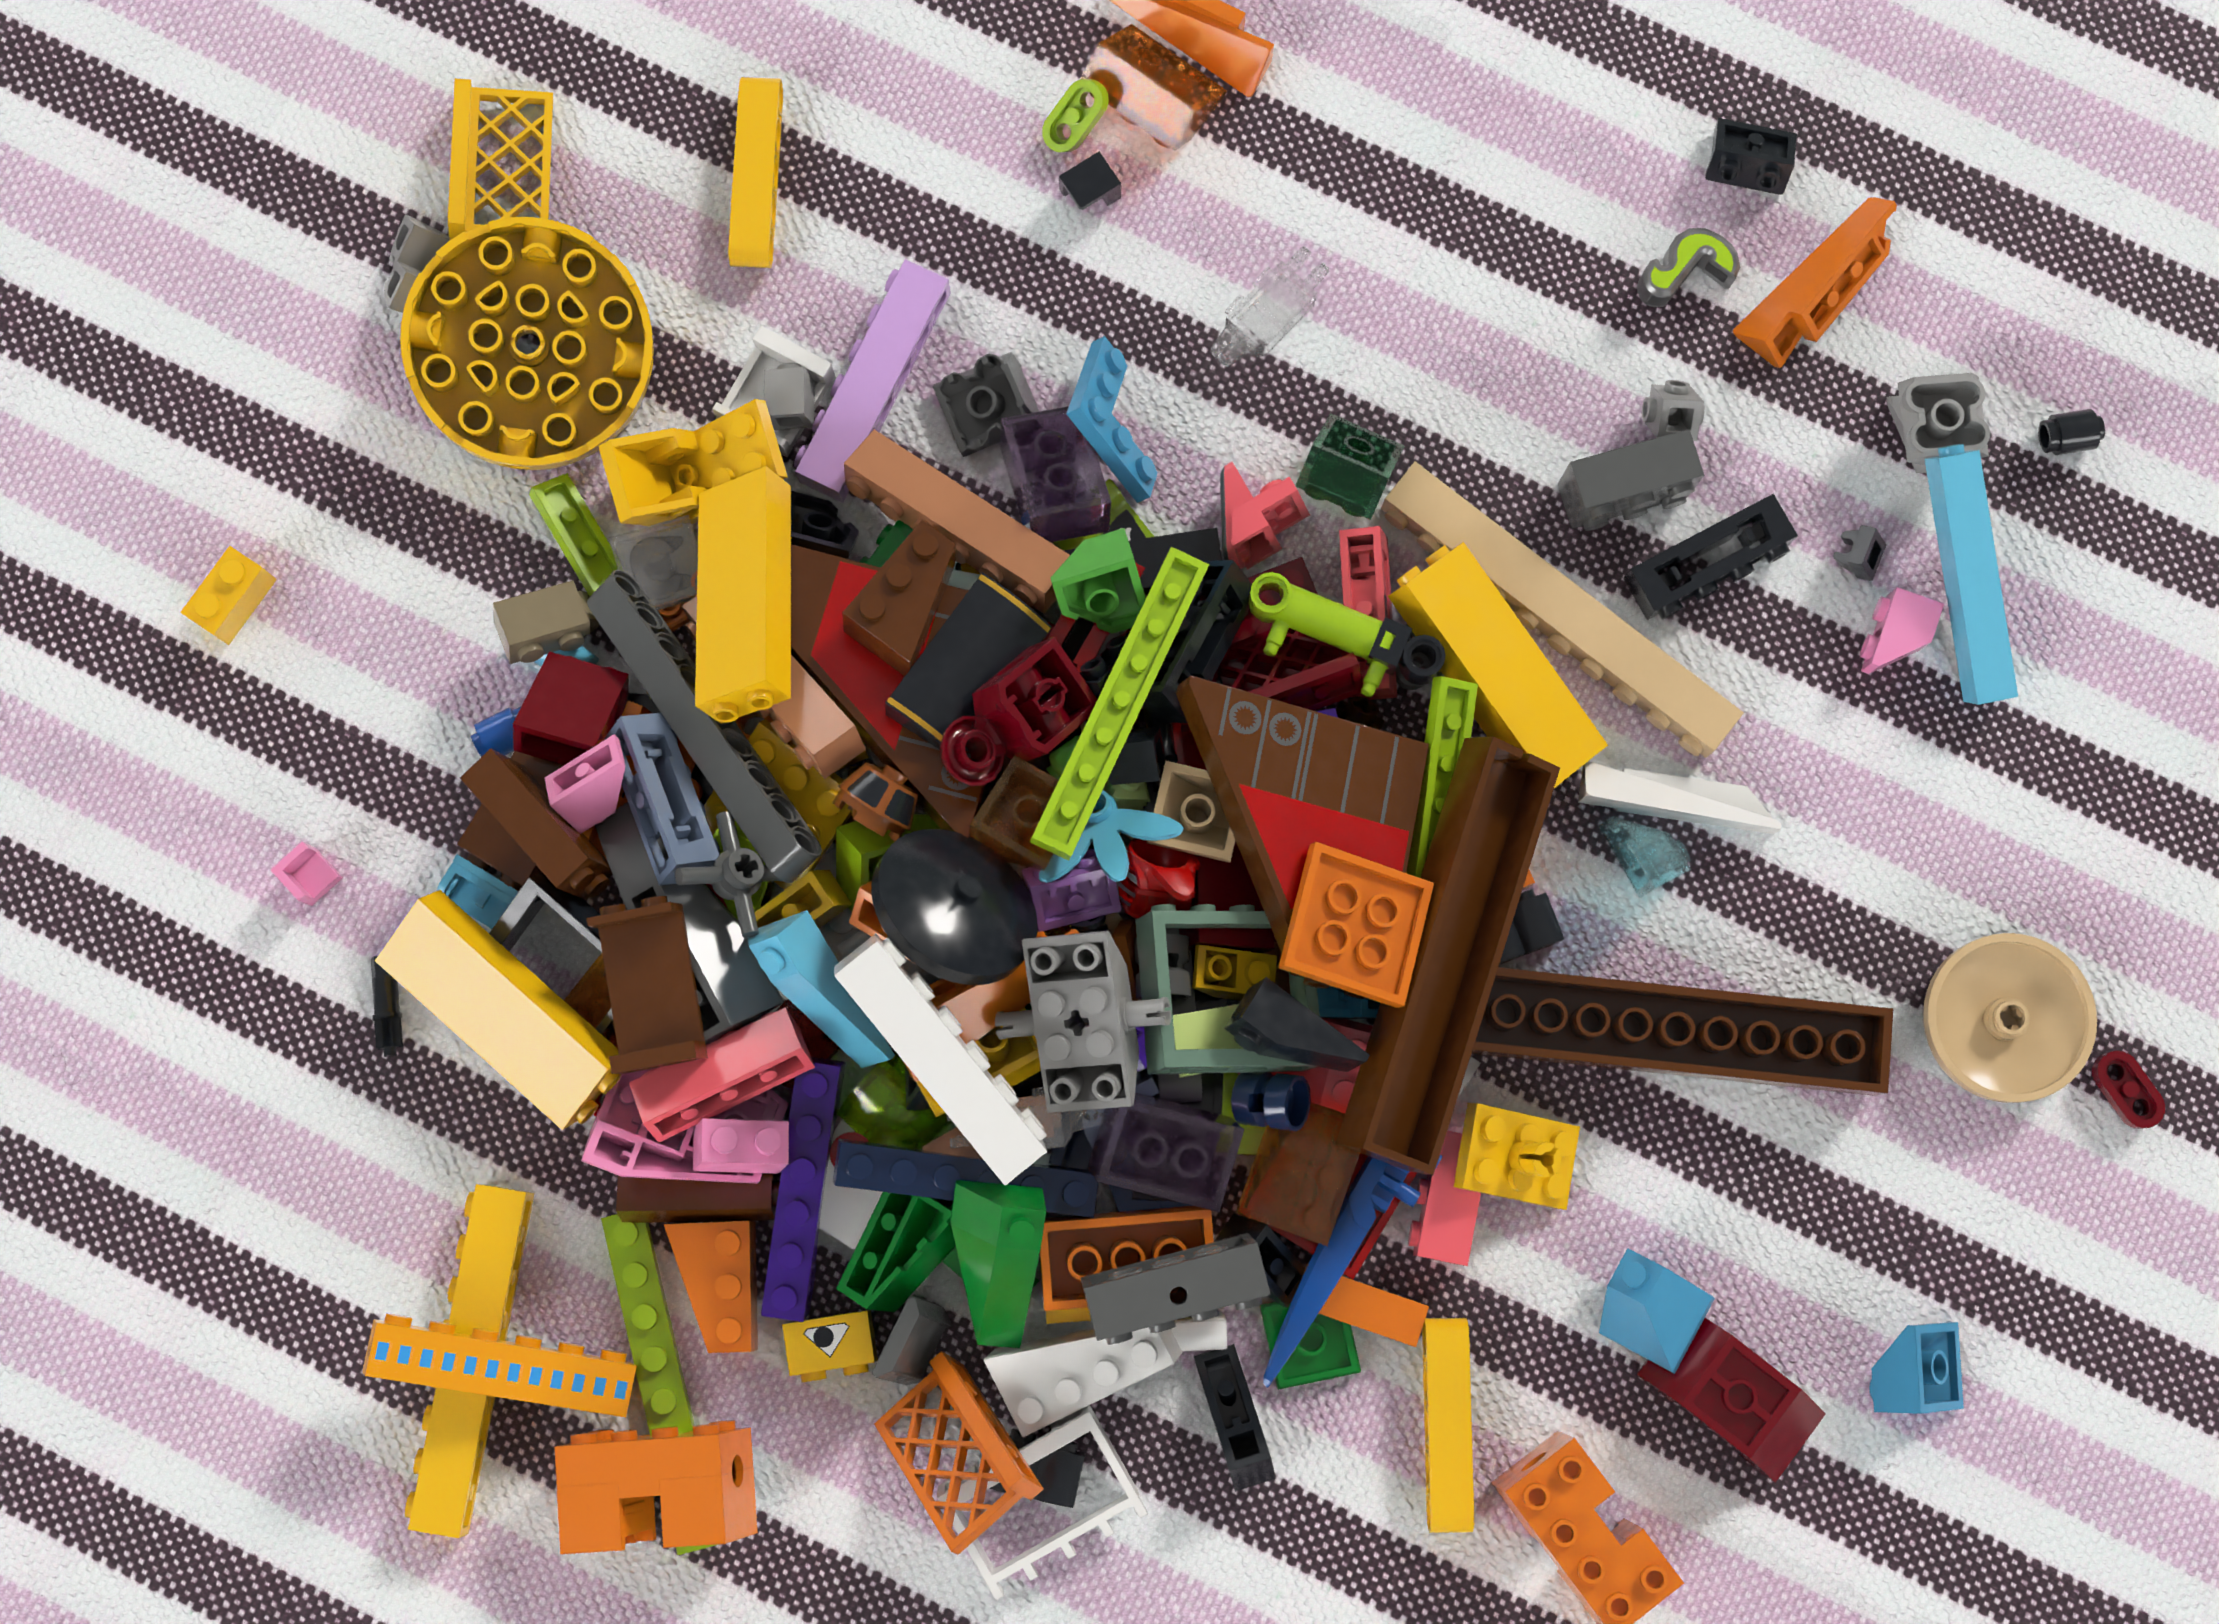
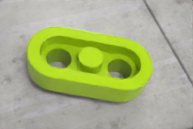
M1093 79L1075 81L1048 115L1042 127V136L1045 144L1055 152H1071L1076 150L1103 116L1108 107L1109 98L1107 90L1100 82ZM1088 93H1092L1094 96L1092 107H1089L1086 103ZM1066 124L1071 129V135L1068 139L1063 135V127Z

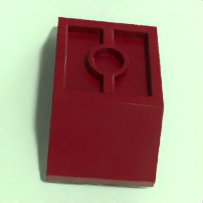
M1704 1318L1675 1374L1649 1360L1645 1361L1636 1374L1669 1401L1679 1404L1740 1452L1739 1455L1775 1483L1826 1415L1800 1387L1732 1334L1707 1318Z

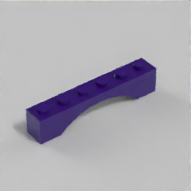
M811 1057L815 1068L796 1076L794 1081L789 1115L788 1165L781 1171L761 1316L804 1322L811 1308L823 1193L846 1065L844 1061Z

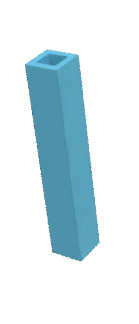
M1964 444L1938 448L1939 456L1926 458L1925 465L1963 702L1980 705L2018 697L1980 450L1964 451Z

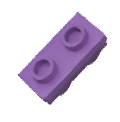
M1088 849L1081 861L1071 871L1049 883L1039 880V872L1045 860H1040L1033 864L1032 867L1022 869L1023 879L1035 906L1038 932L1121 911L1117 884L1104 874L1094 849Z

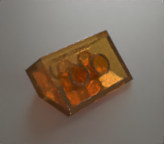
M1133 24L1097 44L1080 80L1093 79L1100 82L1107 90L1108 104L1119 111L1125 121L1142 127L1153 135V139L1159 145L1171 148L1174 151L1194 137L1227 93V90Z
M1311 1102L1308 1118L1300 1130L1274 1129L1267 1125L1236 1214L1267 1224L1310 1242L1328 1246L1360 1154L1336 1144L1345 1114Z

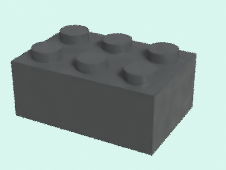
M1690 429L1571 461L1557 485L1571 529L1584 526L1585 531H1591L1609 523L1608 519L1623 515L1624 520H1631L1648 513L1647 508L1662 504L1663 509H1671L1687 502L1686 498L1695 491V487L1705 475Z

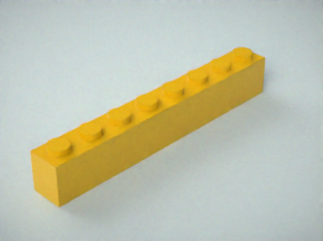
M476 1184L475 1191L469 1192L464 1209L465 1217H469L466 1234L460 1235L456 1248V1258L461 1260L458 1277H452L448 1289V1302H452L450 1318L443 1321L444 1323L456 1325L455 1333L472 1335L473 1328H480L499 1332L498 1340L506 1341L535 1193ZM433 1387L436 1388L433 1404L427 1405L422 1420V1430L427 1431L424 1448L418 1449L413 1467L414 1474H419L415 1492L411 1491L407 1498L405 1517L410 1518L408 1530L461 1538L469 1534L495 1397Z

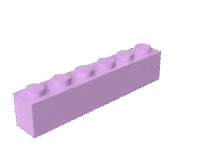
M906 259L899 270L894 269L889 275L885 285V291L888 292L881 305L875 304L867 320V326L870 328L863 340L857 339L854 343L848 359L851 364L845 376L839 374L830 392V396L833 399L827 411L822 409L816 416L812 426V431L815 434L808 446L803 445L800 448L794 461V467L797 468L795 473L800 483L842 503L849 492L845 485L844 462L874 429L880 432L951 294L949 279Z

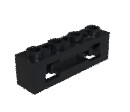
M1773 493L1634 566L1623 579L1645 618L1649 620L1659 614L1661 619L1664 620L1682 610L1684 607L1681 602L1692 596H1695L1697 601H1700L1718 591L1717 583L1728 577L1733 582H1736L1755 571L1753 564L1765 558L1770 564L1790 552L1788 546L1798 535ZM1750 523L1753 524L1752 527L1745 528L1737 536L1743 547L1742 549L1691 575L1681 587L1673 591L1669 589L1676 586L1683 579L1677 569L1678 567L1732 539L1740 528ZM1760 541L1759 546L1750 549L1753 543ZM1668 566H1671V568L1668 571L1661 575H1658L1657 572Z
M1234 560L1203 561L1209 564L1163 661L1172 663L1168 669L1165 667L1161 669L1162 681L1153 683L1143 704V707L1156 722L1187 723L1176 696L1177 686L1190 675L1209 681L1213 680L1220 663L1249 612V597L1252 583ZM1202 589L1207 599L1198 601L1197 606H1192Z

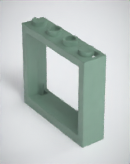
M1161 904L1152 906L1151 912L1135 920L1142 1000L1167 997L1170 1007H1165V1011L1171 1010L1170 1025L1144 1026L1148 1074L1298 1072L1318 1067L1258 1055L1256 1052L1246 1049L1175 1050L1166 928L1271 929L1265 911H1255L1254 905H1236L1230 907L1229 911H1216V906L1211 904L1192 906L1190 911H1176V905ZM1289 973L1291 996L1320 1017L1317 988L1305 985L1303 983L1304 978L1290 975Z

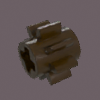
M1352 697L1349 703L1341 700L1336 708L1337 717L1379 730H1381L1384 723L1383 719L1377 717L1379 713L1377 705L1364 697Z

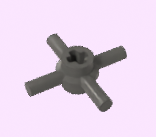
M725 811L716 815L723 853L716 858L713 866L677 868L675 871V881L678 885L711 884L713 890L720 897L734 900L742 937H753L758 935L759 931L751 896L758 891L762 882L782 880L778 879L763 864L757 853L747 848H740L734 818L729 811Z

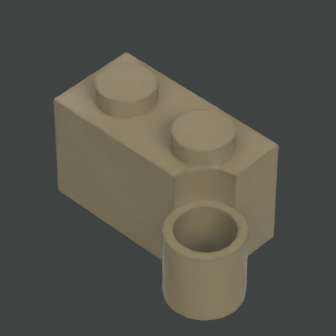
M574 580L494 602V625L509 664L520 661L530 663L540 659L549 651H572L581 647L585 642L583 636L590 634L599 626V622L587 605V600L590 598L588 593L578 591Z

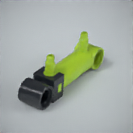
M1264 573L1252 583L1249 597L1250 611L1261 622L1273 623L1263 650L1264 654L1270 657L1276 656L1289 628L1346 652L1354 653V655L1366 659V665L1369 666L1361 689V693L1367 697L1374 695L1385 673L1393 676L1398 664L1404 678L1416 685L1431 683L1433 677L1439 675L1444 665L1445 651L1440 641L1428 635L1416 636L1408 641L1413 629L1386 617L1384 621L1368 616L1295 586L1278 573ZM1266 590H1273L1279 593L1282 600L1277 605L1269 606L1262 603L1259 595ZM1417 652L1427 653L1432 658L1433 666L1426 669L1419 668L1414 665L1411 656Z

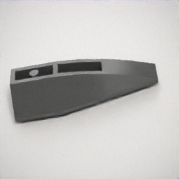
M628 802L618 807L615 813L607 817L603 822L595 825L607 862L627 910L641 908V900L658 896H667L668 902L683 905L689 952L706 1045L720 1039L730 1031L743 1028L784 1003L778 989L770 982L766 973L760 967L758 960L748 945V939L742 937L739 921L706 884L678 885L675 883L659 886ZM660 836L657 842L666 861L669 856Z

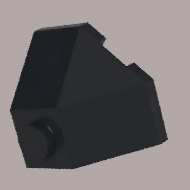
M791 491L792 545L848 559L858 539L859 530L851 522L844 524L837 517L838 508L831 501Z

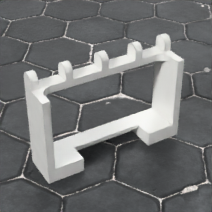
M1090 1405L1050 1424L1051 1431L1020 1448L1019 1451L1030 1466L1091 1431L1125 1494L995 1568L978 1538L974 1540L966 1549L996 1600L1005 1596L999 1581L1022 1568L1029 1580L1032 1581L1039 1577L1033 1562L1059 1547L1062 1548L1068 1559L1074 1557L1076 1552L1070 1541L1098 1525L1106 1538L1114 1534V1531L1108 1519L1133 1506L1140 1518L1148 1515L1147 1509L1139 1497L1135 1483ZM974 1465L963 1472L978 1473L979 1470ZM950 1479L938 1485L937 1499L939 1501L946 1502ZM977 1480L961 1481L958 1503H964L974 1497ZM988 1481L987 1489L1000 1482ZM956 1510L953 1527L958 1535L968 1527V1521L962 1511Z

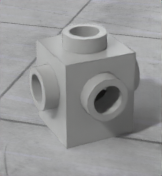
M1668 380L1665 382V385L1651 384L1650 396L1646 397L1643 401L1642 420L1655 437L1658 438L1690 429L1693 441H1697L1699 426L1703 422L1705 413L1704 401L1690 387L1689 383L1684 381Z

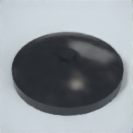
M943 829L913 831L897 839L879 860L874 870L871 884L872 901L878 920L885 933L908 959L939 978L967 985H984L1000 981L1012 974L1025 960L1022 940L1036 938L1037 936L1036 910L1023 880L998 853L972 837L968 836L967 838L961 833Z

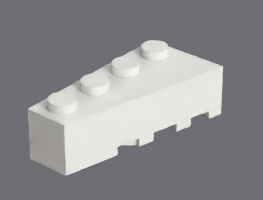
M1149 1327L1132 1332V1339L1111 1345L1107 1344L1106 1339L1097 1341L1094 1330L1087 1331L1086 1329L1072 1332L1065 1336L1029 1341L1026 1344H1021L1020 1348H995L984 1359V1362L1022 1437H1025L1173 1365L1182 1354V1350L1171 1329L1157 1333H1150Z

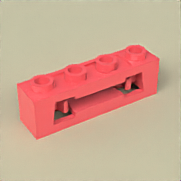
M1380 526L1339 530L1343 605L1381 621H1384L1385 617L1393 620L1392 602L1388 598V595L1391 594L1388 537ZM1355 655L1359 662L1362 682L1364 684L1363 680L1369 666L1366 665V659ZM1394 672L1393 676L1387 673L1384 674L1379 687L1376 688L1372 697H1367L1362 693L1355 696L1364 697L1369 700L1397 698L1396 672Z

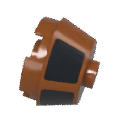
M866 762L838 785L840 791L832 803L839 809H842L845 803L848 804V809L852 811L850 814L854 816V820L883 837L887 830H890V839L895 842L903 835L906 829L911 830L919 794L904 784L908 778L888 765H885L883 770Z

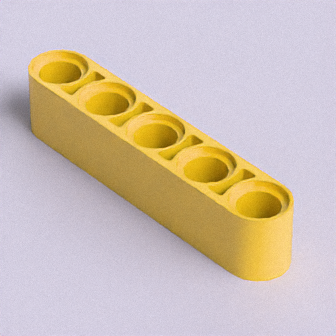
M741 77L739 81L728 245L729 264L731 267H772L783 110V84L780 78Z
M1425 1318L1422 1327L1428 1531L1429 1533L1473 1532L1474 1490L1467 1318Z

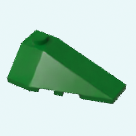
M956 1180L950 1222L977 1345L1020 1348L1041 1250L1046 1216L1043 1188L1016 1185L1005 1186L1004 1184Z

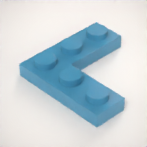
M1103 336L1091 343L1066 414L1133 499L1139 503L1151 497L1158 472L1153 461L1148 456H1145L1135 444L1129 430L1121 426L1112 414L1128 365L1121 351L1114 348L1108 339Z

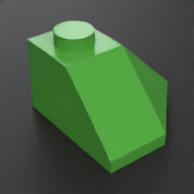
M1124 528L1083 540L1051 576V582L1062 615L1074 620L1081 617L1097 624L1098 629L1111 634L1132 628L1146 600Z

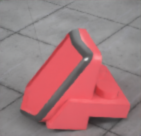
M1230 462L1223 467L1220 473L1223 559L1234 560L1240 569L1246 567L1248 570L1282 550L1275 535L1305 519L1310 514L1290 476L1284 480L1277 479L1269 482L1260 490V494L1253 497L1234 463Z

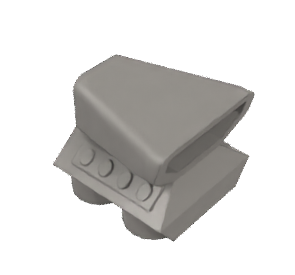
M1963 373L1913 377L1898 383L1899 396L1886 397L1888 409L1906 449L1907 462L1912 463L1916 473H1927L1925 459L1939 456L1938 448L1964 444V451L1980 450L1981 458L1989 456L1987 443L1990 439V429L1984 421L1982 405L1985 399V389L1977 375Z

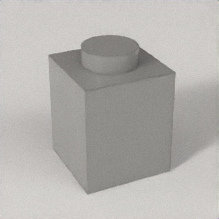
M785 363L779 365L777 369L764 370V400L766 401L774 430L811 428L814 423V380L806 368L798 364Z

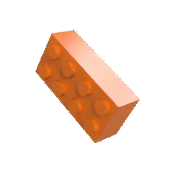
M1207 1205L1098 1213L1094 1214V1218L1075 1215L1045 1218L1039 1255L1044 1311L1088 1308L1080 1277L1214 1242L1211 1209ZM1175 1287L1170 1293H1176L1180 1287Z

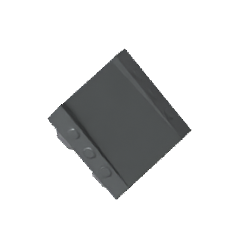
M1012 352L1000 357L994 354H986L977 360L974 368L962 373L953 372L945 376L941 382L933 385L937 399L963 457L1042 424L1043 415L1037 407L1023 374L1022 365Z
M916 1294L910 1295L872 1371V1375L878 1379L903 1385L922 1381L925 1378L923 1374L945 1329L953 1327L944 1307L938 1306Z

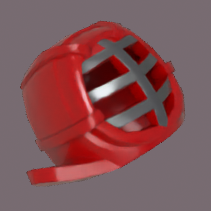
M1134 838L1125 847L1129 859L1127 877L1122 881L1116 882L1119 901L1125 913L1138 919L1151 912L1152 906L1161 904L1176 905V911H1189L1192 898L1195 896V874L1201 866L1197 856L1146 843L1147 840Z

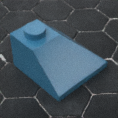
M1627 1248L1607 1285L1599 1333L1675 1374L1715 1298L1664 1266Z
M1958 1322L1907 1325L1871 1368L1872 1379L1869 1390L1874 1404V1412L1923 1414L1964 1409Z

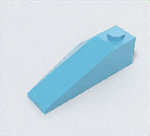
M808 910L759 927L758 935L747 938L751 951L770 982L861 1068L891 1060L895 1056L883 1035L834 976V966L839 962Z

